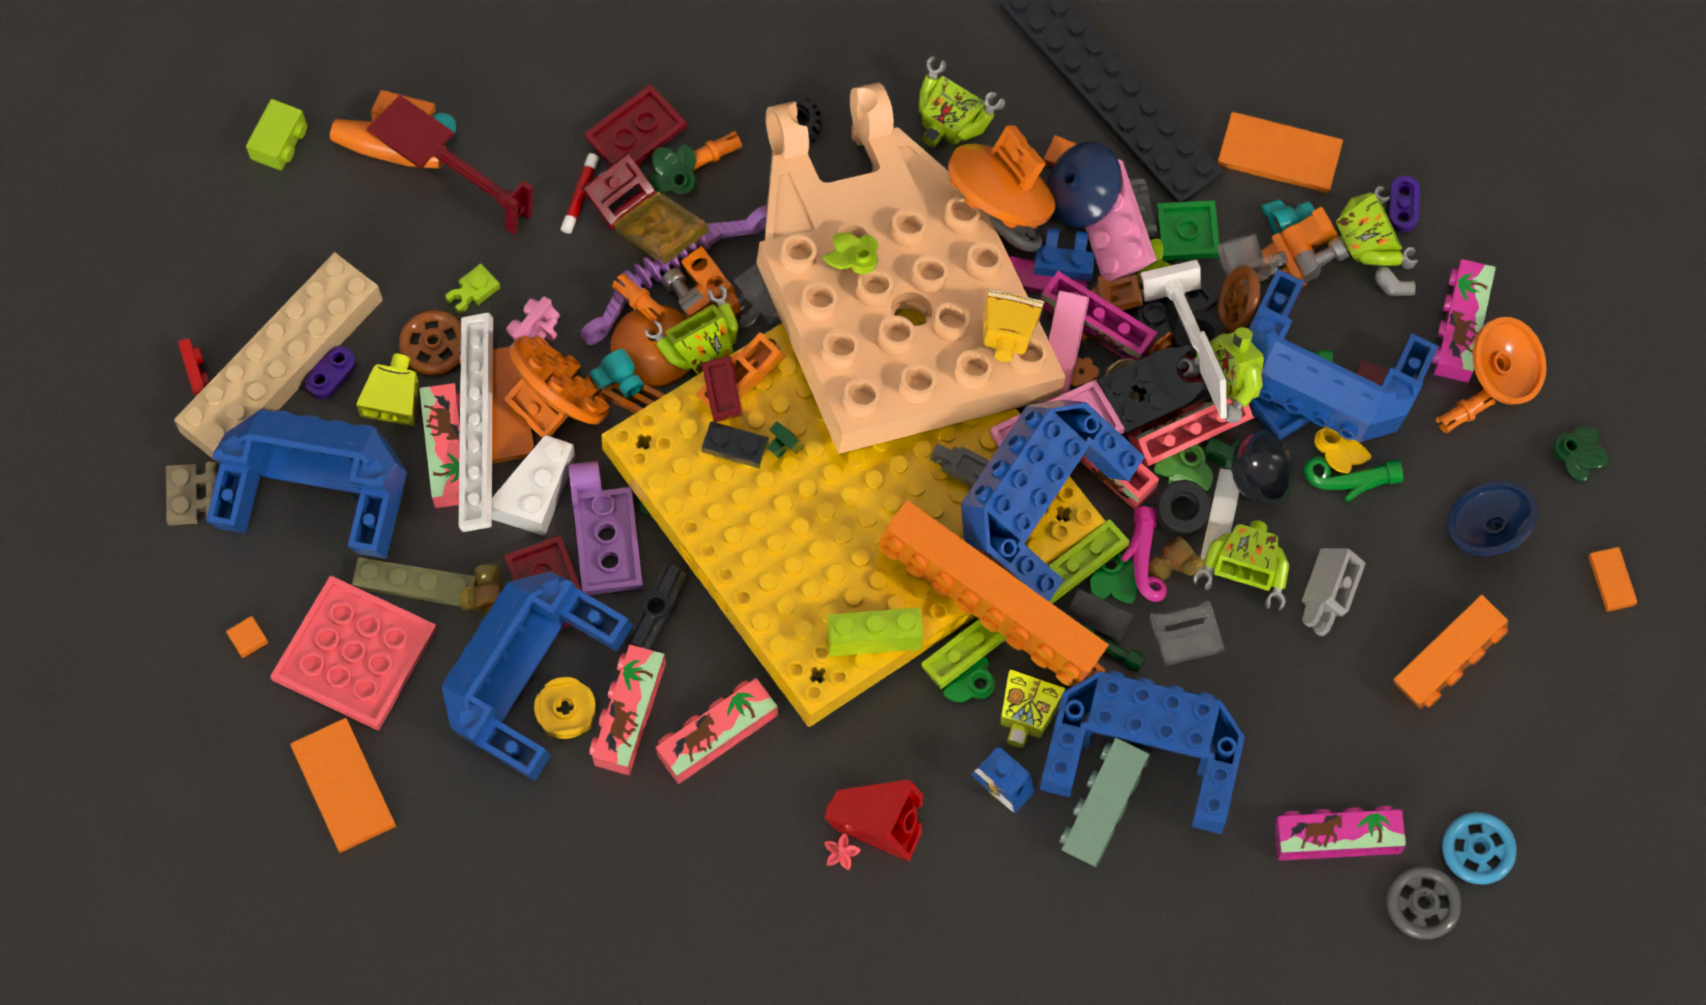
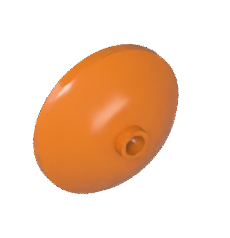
M660 305L667 310L665 317L663 318L656 311H654V314L661 319L659 323L662 326V334L666 337L665 331L688 318L674 308ZM639 309L625 315L617 324L612 334L611 353L618 349H625L635 365L634 375H638L643 383L655 388L671 385L688 374L690 370L685 371L668 362L656 346L658 343L656 340L651 341L648 339L649 337L645 334V327L651 335H656L659 332L657 325L653 324Z
M1500 317L1491 320L1479 330L1474 341L1472 355L1474 369L1482 387L1490 396L1504 404L1518 405L1533 399L1541 390L1546 377L1545 353L1534 331L1522 321L1512 317Z

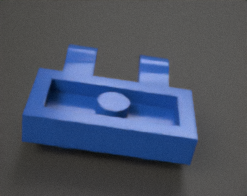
M1047 228L1045 246H1041L1036 251L1033 275L1054 277L1057 271L1072 280L1091 282L1095 253L1086 252L1088 232L1076 231L1074 250L1057 248L1059 229Z

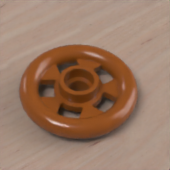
M1241 265L1234 268L1226 277L1219 293L1217 315L1229 334L1234 333L1237 328H1247L1252 322L1259 305L1260 281L1257 273L1250 266ZM1245 278H1246V279H1247L1246 286H1243L1244 280H1245ZM1238 314V320L1235 322V315Z
M441 310L424 311L408 320L400 332L398 347L400 354L410 358L409 367L424 375H441L457 367L460 364L459 355H461V321L454 315ZM438 322V328L426 330L425 323ZM453 329L456 338L448 341L447 335L444 332ZM412 334L420 335L418 345L410 344ZM431 338L438 339L436 344L428 343ZM446 349H449L453 354L443 361L439 355L444 353ZM420 352L431 356L427 363L417 359Z

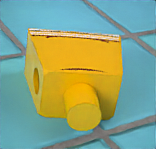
M988 289L983 306V344L986 347L996 349L994 356L997 360L1009 362L1012 360L1013 353L1024 354L1038 324L1044 301Z

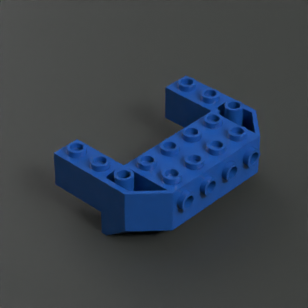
M1277 269L1248 328L1253 333L1251 342L1264 357L1262 370L1263 386L1259 396L1264 400L1274 401L1284 406L1291 413L1301 414L1311 419L1318 426L1328 427L1348 440L1362 442L1397 432L1423 385L1422 381L1438 346L1411 333L1400 352L1394 368L1389 369L1380 385L1284 339L1293 321L1287 317L1304 281Z
M1063 399L1027 405L961 503L964 541L1047 601L1051 600L1064 579L1024 543L1082 456L1084 455L1108 478L1124 481L1131 479L1145 458L1087 402Z
M260 409L225 433L212 458L220 463L206 519L208 523L217 529L246 534L260 477L357 493L360 496L348 547L361 555L387 559L407 471L387 440L377 432L376 427L360 424V426L351 425L341 420H321L312 415L298 416L282 410L274 412Z
M552 572L518 579L506 584L442 684L450 728L460 737L533 781H536L550 759V753L545 748L506 726L502 721L561 628L567 622L617 652L633 627L628 618L577 589L573 582Z
M1117 671L1098 672L1062 694L1040 790L1070 797L1082 747L1089 748L1092 732L1200 758L1196 774L1203 777L1191 827L1222 834L1226 824L1245 736L1222 701L1215 699L1211 694L1204 692L1192 694L1184 692L1183 688L1175 685L1158 686L1154 685L1152 680L1146 678L1133 680L1125 678L1122 673Z

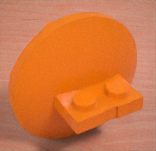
M1007 125L994 147L981 144L962 145L953 152L949 159L950 183L965 196V202L972 208H980L989 215L1000 219L1010 228H1016L1017 225L1037 228L1039 225L1046 223L1055 210V199L1046 182L1039 176L1046 163L1034 148L1030 147L1026 138L1016 126Z
M523 335L516 338L510 345V356L522 378L506 395L504 400L519 415L525 418L528 422L527 424L541 438L545 435L551 437L567 417L593 425L602 423L607 417L610 407L590 375H587L585 379L580 376L573 377L581 367L579 361L573 356H563L550 347L548 342L539 335H535L534 338Z

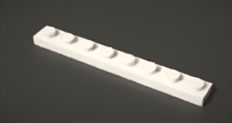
M489 312L461 318L459 528L463 532L489 528L492 522L493 317Z

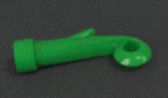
M1312 457L1304 466L1306 479L1317 488L1325 490L1352 489L1345 496L1346 502L1353 500L1358 495L1374 487L1403 482V471L1399 459L1385 461V464L1333 477H1330L1331 467L1323 457ZM1315 465H1320L1324 469L1321 477L1314 474L1313 467Z

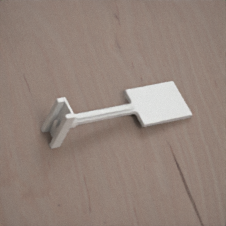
M1193 260L1140 273L1143 281V290L1141 292L1145 302L1167 296L1173 301L1191 344L1199 354L1200 372L1221 419L1227 418L1226 379L1205 332H1200L1184 296L1185 292L1201 289V273L1198 261Z

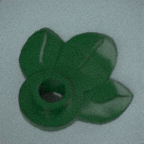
M684 144L676 153L665 147L654 149L652 162L656 171L646 177L653 189L661 194L671 191L679 195L690 193L696 186V175L693 171L696 164V155L692 148ZM684 175V183L679 185L678 178Z
M1587 426L1577 427L1572 433H1563L1554 441L1553 453L1555 457L1565 463L1566 470L1571 477L1581 482L1588 480L1589 469H1600L1609 464L1607 452L1601 445L1596 444L1600 432L1595 428Z

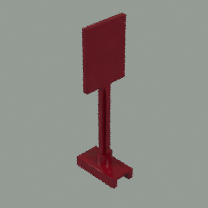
M399 95L367 128L368 133L418 168L422 169L432 157H436L495 198L498 204L505 208V229L513 235L518 232V219L522 215L528 220L532 217L533 186L523 180L513 192L501 188L443 146L452 138L454 132L403 96Z

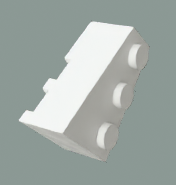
M545 435L492 497V520L545 536L569 476L568 464H573L576 458L573 444Z

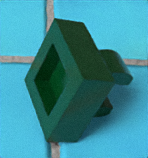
M778 421L769 429L777 438L767 446V449L779 459L786 453L788 448L795 454H798L805 447L800 440Z
M1225 432L1217 435L1216 439L1211 437L1204 454L1206 455V460L1231 470L1233 452L1238 447L1239 439L1235 438L1231 445L1224 444L1222 440Z

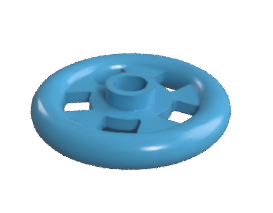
M1472 812L1456 818L1446 829L1442 840V852L1447 866L1457 877L1472 884L1494 883L1506 876L1515 863L1517 848L1514 835L1502 820L1488 813ZM1480 824L1482 833L1470 835L1468 826ZM1496 832L1503 841V844L1495 847L1493 840L1489 837ZM1456 839L1465 840L1464 852L1455 851ZM1481 845L1484 853H1476L1473 846ZM1493 855H1496L1501 862L1496 868L1492 869L1487 862L1491 860ZM1466 859L1479 864L1477 871H1472L1464 866Z

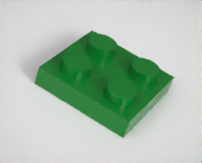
M1215 200L1157 203L1159 239L1163 245L1161 261L1220 257Z

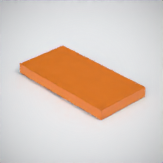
M1232 112L1218 164L1221 167L1329 194L1343 139Z
M509 347L493 349L492 464L526 458L535 448L532 429L527 424L528 422L504 400L506 395L522 378L510 356Z
M347 718L290 743L339 853L397 827Z

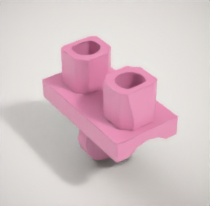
M545 296L540 301L530 299L524 306L523 311L527 316L524 321L512 320L506 327L510 337L515 341L516 338L523 335L531 338L539 335L543 339L546 338L554 341L557 333L553 327L558 323L557 319L560 317V314L553 308L551 300Z

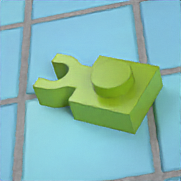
M479 264L459 280L461 288L448 292L445 295V299L449 304L455 299L462 300L460 304L455 306L456 312L461 315L467 310L471 301L479 305L499 290L500 284L482 264Z

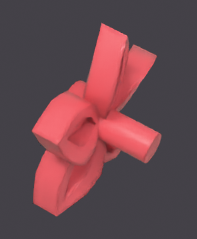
M846 833L840 837L838 844L832 841L824 842L826 849L832 853L828 857L827 866L840 862V865L849 871L851 857H855L861 850L853 845L848 846L849 840Z

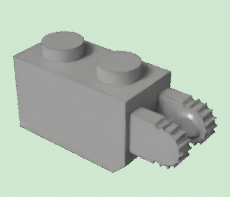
M1349 548L1320 549L1301 602L1306 605L1302 622L1308 627L1313 626V631L1319 636H1325V634L1330 632L1336 616H1343L1349 611L1366 563Z

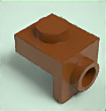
M1104 275L1098 276L1099 287L1095 288V294L1120 310L1143 305L1141 283L1137 275L1108 281Z

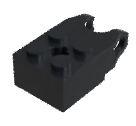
M1191 343L1179 348H1164L1097 380L1124 427L1122 436L1185 407L1199 393L1208 389L1205 382L1186 383L1177 374L1176 368L1180 358L1194 350ZM1133 391L1140 395V402L1137 398L1131 399L1130 394Z

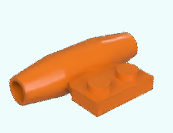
M380 91L371 110L372 122L346 119L334 120L330 131V140L364 156L403 166L417 167L367 132V128L399 94ZM403 96L430 116L434 115L436 111L434 103ZM432 157L423 168L441 169L444 163L436 157Z

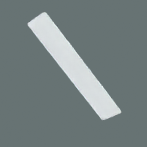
M1220 469L1198 571L1203 570L1205 566L1202 563L1212 541L1226 532H1231L1240 492L1233 481L1232 470ZM1215 569L1212 570V575H1214Z

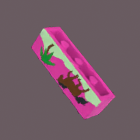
M1461 259L1458 269L1452 268L1448 285L1453 286L1452 294H1446L1442 311L1447 312L1446 321H1440L1437 337L1442 338L1441 344L1431 363L1436 364L1434 375L1469 383L1474 370L1473 345L1477 333L1484 324L1496 267Z
M1057 271L1042 292L1041 301H1044L1043 309L1054 315L1059 291L1088 296L1090 298L1082 333L1123 359L1138 361L1148 356L1156 341V331Z
M1380 806L1375 808L1374 811L1362 812L1361 808H1348L1343 810V813H1331V810L1321 809L1313 811L1310 815H1300L1298 811H1288L1282 813V816H1278L1274 824L1278 860L1401 854L1406 846L1402 809L1393 810L1391 806Z

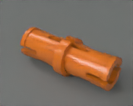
M732 131L715 141L709 140L705 142V146L695 150L696 164L694 170L712 161L716 163L720 161V157L742 148L739 136H736L737 133Z
M625 273L617 277L625 284V287L616 280L613 282L612 288L625 297L634 310L639 309L653 324H655L654 321H661L654 314V311L663 318L665 317L667 310L654 301L645 288H639Z
M1483 388L1482 391L1467 400L1461 399L1458 401L1454 408L1438 416L1436 421L1437 423L1442 422L1438 426L1444 433H1449L1450 430L1463 422L1474 420L1476 414L1494 405L1496 400L1494 398L1489 399L1492 396Z

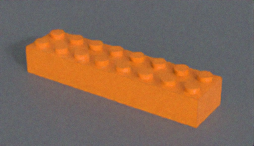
M906 500L888 524L878 543L885 556L892 560L898 559L906 565V570L917 578L923 577L931 583V588L942 596L948 595L956 601V606L967 614L973 613L981 619V624L992 632L998 631L1006 637V642L1017 650L1023 649L1031 655V660L1042 668L1048 667L1056 673V678L1067 686H1075L1081 683L1109 645L908 500Z

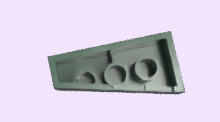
M1115 738L1113 744L1107 742L1100 756L1104 763L1099 772L1096 770L1092 772L1086 786L1091 788L1086 800L1080 798L1073 812L1077 819L1072 828L1066 827L1059 842L1064 844L1063 852L1096 868L1115 832L1114 827L1116 823H1119L1127 808L1129 796L1135 792L1140 782L1143 767L1147 768L1151 760L1150 754Z

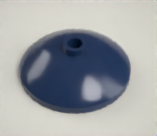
M1083 142L1070 147L1057 159L1050 171L1047 185L1055 199L1053 215L1060 222L1076 228L1088 227L1102 220L1111 211L1121 190L1122 172L1117 157L1110 149L1099 143Z
M1492 481L1480 484L1464 493L1455 502L1449 513L1448 530L1454 543L1467 553L1477 556L1502 554L1516 548L1530 536L1538 519L1537 504L1532 494L1525 487L1517 483Z

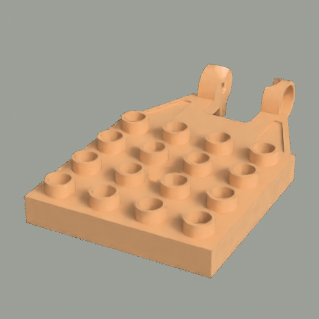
M877 82L855 87L850 92V111L853 120L852 140L858 146L864 145L873 165L872 173L826 183L818 178L808 155L809 136L807 126L799 125L797 121L796 102H788L767 108L766 128L773 151L767 198L765 239L759 242L756 263L838 454L1060 396L1066 376L1039 321L1024 354L1013 353L1012 360L1009 362L997 360L994 356L996 349L986 347L983 344V306L988 289L1023 297L1028 296L988 213L980 208L970 207L965 202V196L950 183L951 176L949 171L898 127L893 128L892 107L888 94L882 84ZM848 232L854 234L857 238L867 234L874 237L879 245L876 252L878 254V264L875 266L874 271L869 274H857L852 270V267L837 269L822 260V256L835 250L833 236L837 233ZM901 309L915 310L925 317V323L920 326H913L908 319L902 316H894V314Z

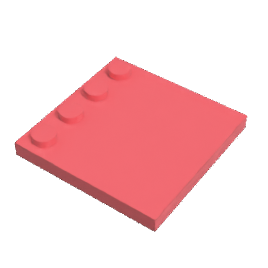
M330 575L270 677L272 681L379 731L436 633L437 625Z

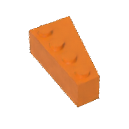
M1483 595L1479 596L1393 679L1394 684L1419 709L1425 705L1428 708L1431 707L1442 696L1439 692L1448 684L1453 686L1464 675L1462 671L1470 664H1476L1486 654L1485 650L1493 643H1498L1507 634L1508 620Z

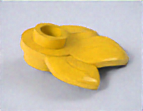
M1328 427L1320 429L1315 435L1314 444L1316 448L1325 454L1326 462L1338 472L1348 474L1350 473L1351 465H1361L1371 459V454L1359 442L1345 439L1338 432Z

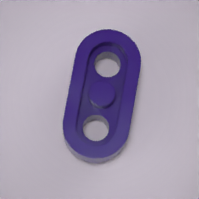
M1399 176L1392 182L1389 191L1388 218L1395 231L1406 233L1415 228L1419 219L1420 186L1410 176ZM1405 191L1408 193V196H1402L1399 192ZM1404 217L1407 219V222H1401L1398 218Z
M346 347L331 349L309 372L305 383L312 397L316 399L329 398L354 372L356 360L350 349ZM338 357L345 358L341 363L335 362ZM319 378L325 379L322 384H316L315 382Z

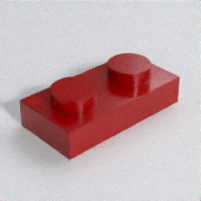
M187 338L178 341L193 393L196 397L208 385L210 380L207 372L202 373L199 366L204 363L199 346L194 348L190 339Z

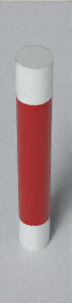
M589 153L561 226V231L564 233H572L585 198V193L581 188L591 181L599 157L593 153Z

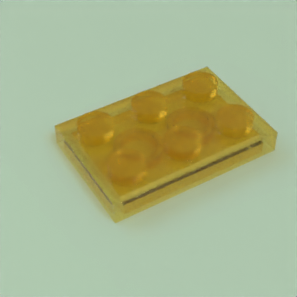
M656 191V193L613 224L618 234L664 265L673 260L691 244L697 242L700 237L709 231L705 221L659 191Z

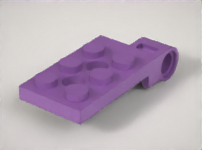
M598 461L568 464L582 592L587 595L643 589L631 487L602 490ZM604 528H611L615 531L614 537L610 540H602L598 534ZM607 556H614L618 559V564L614 568L608 569L602 566V560Z

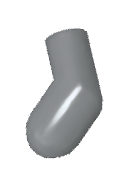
M1383 266L1376 270L1375 281L1386 295H1415L1414 281H1399L1388 267Z

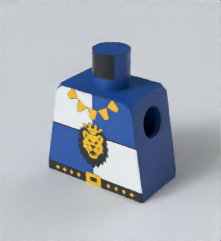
M999 746L971 774V777L1013 814L1035 793L1031 774Z

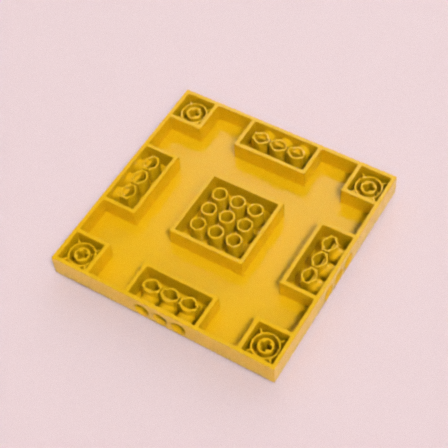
M901 309L894 314V316H902L908 319L913 326H920L925 323V317L915 310ZM781 323L763 335L786 357L741 398L743 416L716 423L768 437V446L777 438L769 429L778 421L805 445L798 454H795L788 448L786 453L779 459L766 447L760 468H755L703 453L702 445L710 421H713L711 409L695 395L706 384L703 372L603 433L602 450L806 725L811 727L977 617L973 613L967 614L956 606V601L948 595L942 596L931 588V583L923 577L917 578L906 570V565L898 559L892 560L885 556L878 543L886 527L906 500L964 540L961 503L971 487L941 471L942 466L930 460L931 454L937 443L950 450L954 446L957 448L963 446L991 460L998 447L989 433L990 428L1018 416L1020 413L1014 408L838 454L785 328ZM747 345L737 350V352L740 353ZM1069 476L1024 544L1049 566L1104 524L1105 520ZM920 607L923 628L921 649L829 657L826 633L827 615ZM816 676L817 679L822 677V683H818L817 680L812 682V677Z

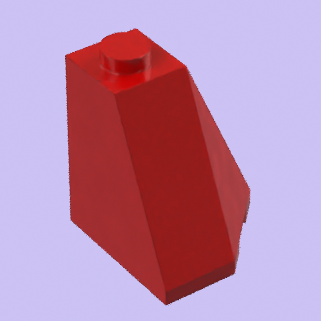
M909 780L837 790L833 799L827 805L824 818L836 831L843 834L846 833V835L905 861H910L922 835V823L917 821V807L923 806V794Z

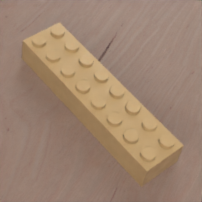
M334 252L174 419L180 433L212 458L214 450L226 432L260 409L274 412L279 410L305 383L307 375L331 349L339 347L382 302L383 299L378 285Z

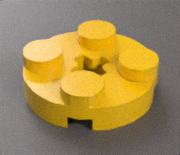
M560 677L549 681L540 694L537 695L534 711L538 724L548 736L570 739L587 732L591 728L596 715V703L592 691L580 683L579 680L572 677ZM563 701H568L569 706H574L573 710H570L567 715L557 712V708L562 707Z

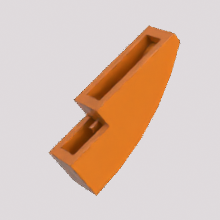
M761 332L740 353L736 351L732 356L741 398L786 357ZM705 384L695 395L710 408Z

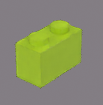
M271 99L246 145L250 159L282 171L286 162L289 163L293 158L294 147L298 139H302L306 133L307 123L303 111Z

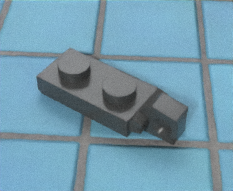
M937 443L930 460L942 466L941 471L971 488L990 461L963 446L961 448L954 446L950 450Z

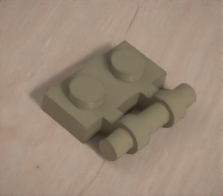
M216 462L205 463V473L198 475L196 464L166 466V522L169 526L199 524V512H206L207 519L218 475ZM198 487H206V498L198 500Z

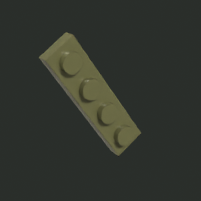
M358 557L352 586L368 592L471 608L477 578L471 575Z

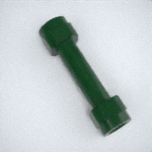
M1081 623L1082 626L1094 634V628ZM1098 636L1109 644L1104 651L1105 653L1124 662L1125 668L1137 673L1139 672L1146 656L1135 649L1129 652Z

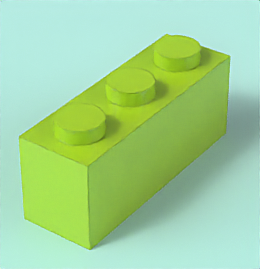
M920 607L827 615L826 633L829 657L921 649L923 628Z

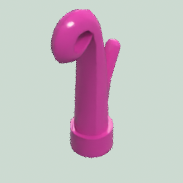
M1143 506L1134 510V533L1121 559L1123 562H1126L1134 555V577L1138 590L1147 600L1159 602L1166 597V585L1157 577H1148L1151 544L1158 518L1156 509ZM1150 585L1155 586L1157 591L1152 590Z

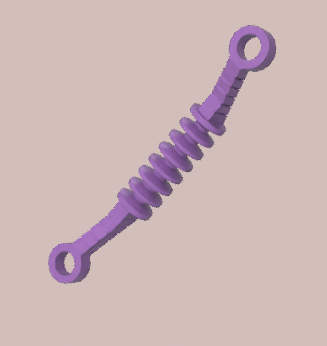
M761 206L756 209L746 221H730L704 225L694 224L690 227L691 237L686 232H682L680 234L682 243L676 238L671 239L673 249L664 244L662 245L663 256L659 252L653 251L654 262L644 257V269L635 263L633 265L635 275L629 270H625L623 273L639 288L643 284L648 289H651V277L660 283L662 279L660 271L665 274L670 270L669 265L680 269L681 265L678 259L683 260L686 258L688 252L692 253L698 249L697 246H702L707 251L710 249V246L721 239L757 234L764 231L766 228L767 206ZM617 290L614 291L603 317L591 320L582 328L580 336L587 345L598 343L609 333L621 310H623L625 303L629 302Z

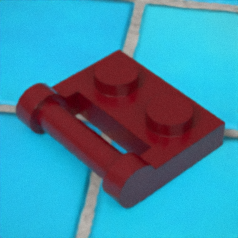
M629 154L623 155L581 188L610 230L615 229L621 219L644 201H650L657 195ZM637 184L640 191L611 212L608 206Z

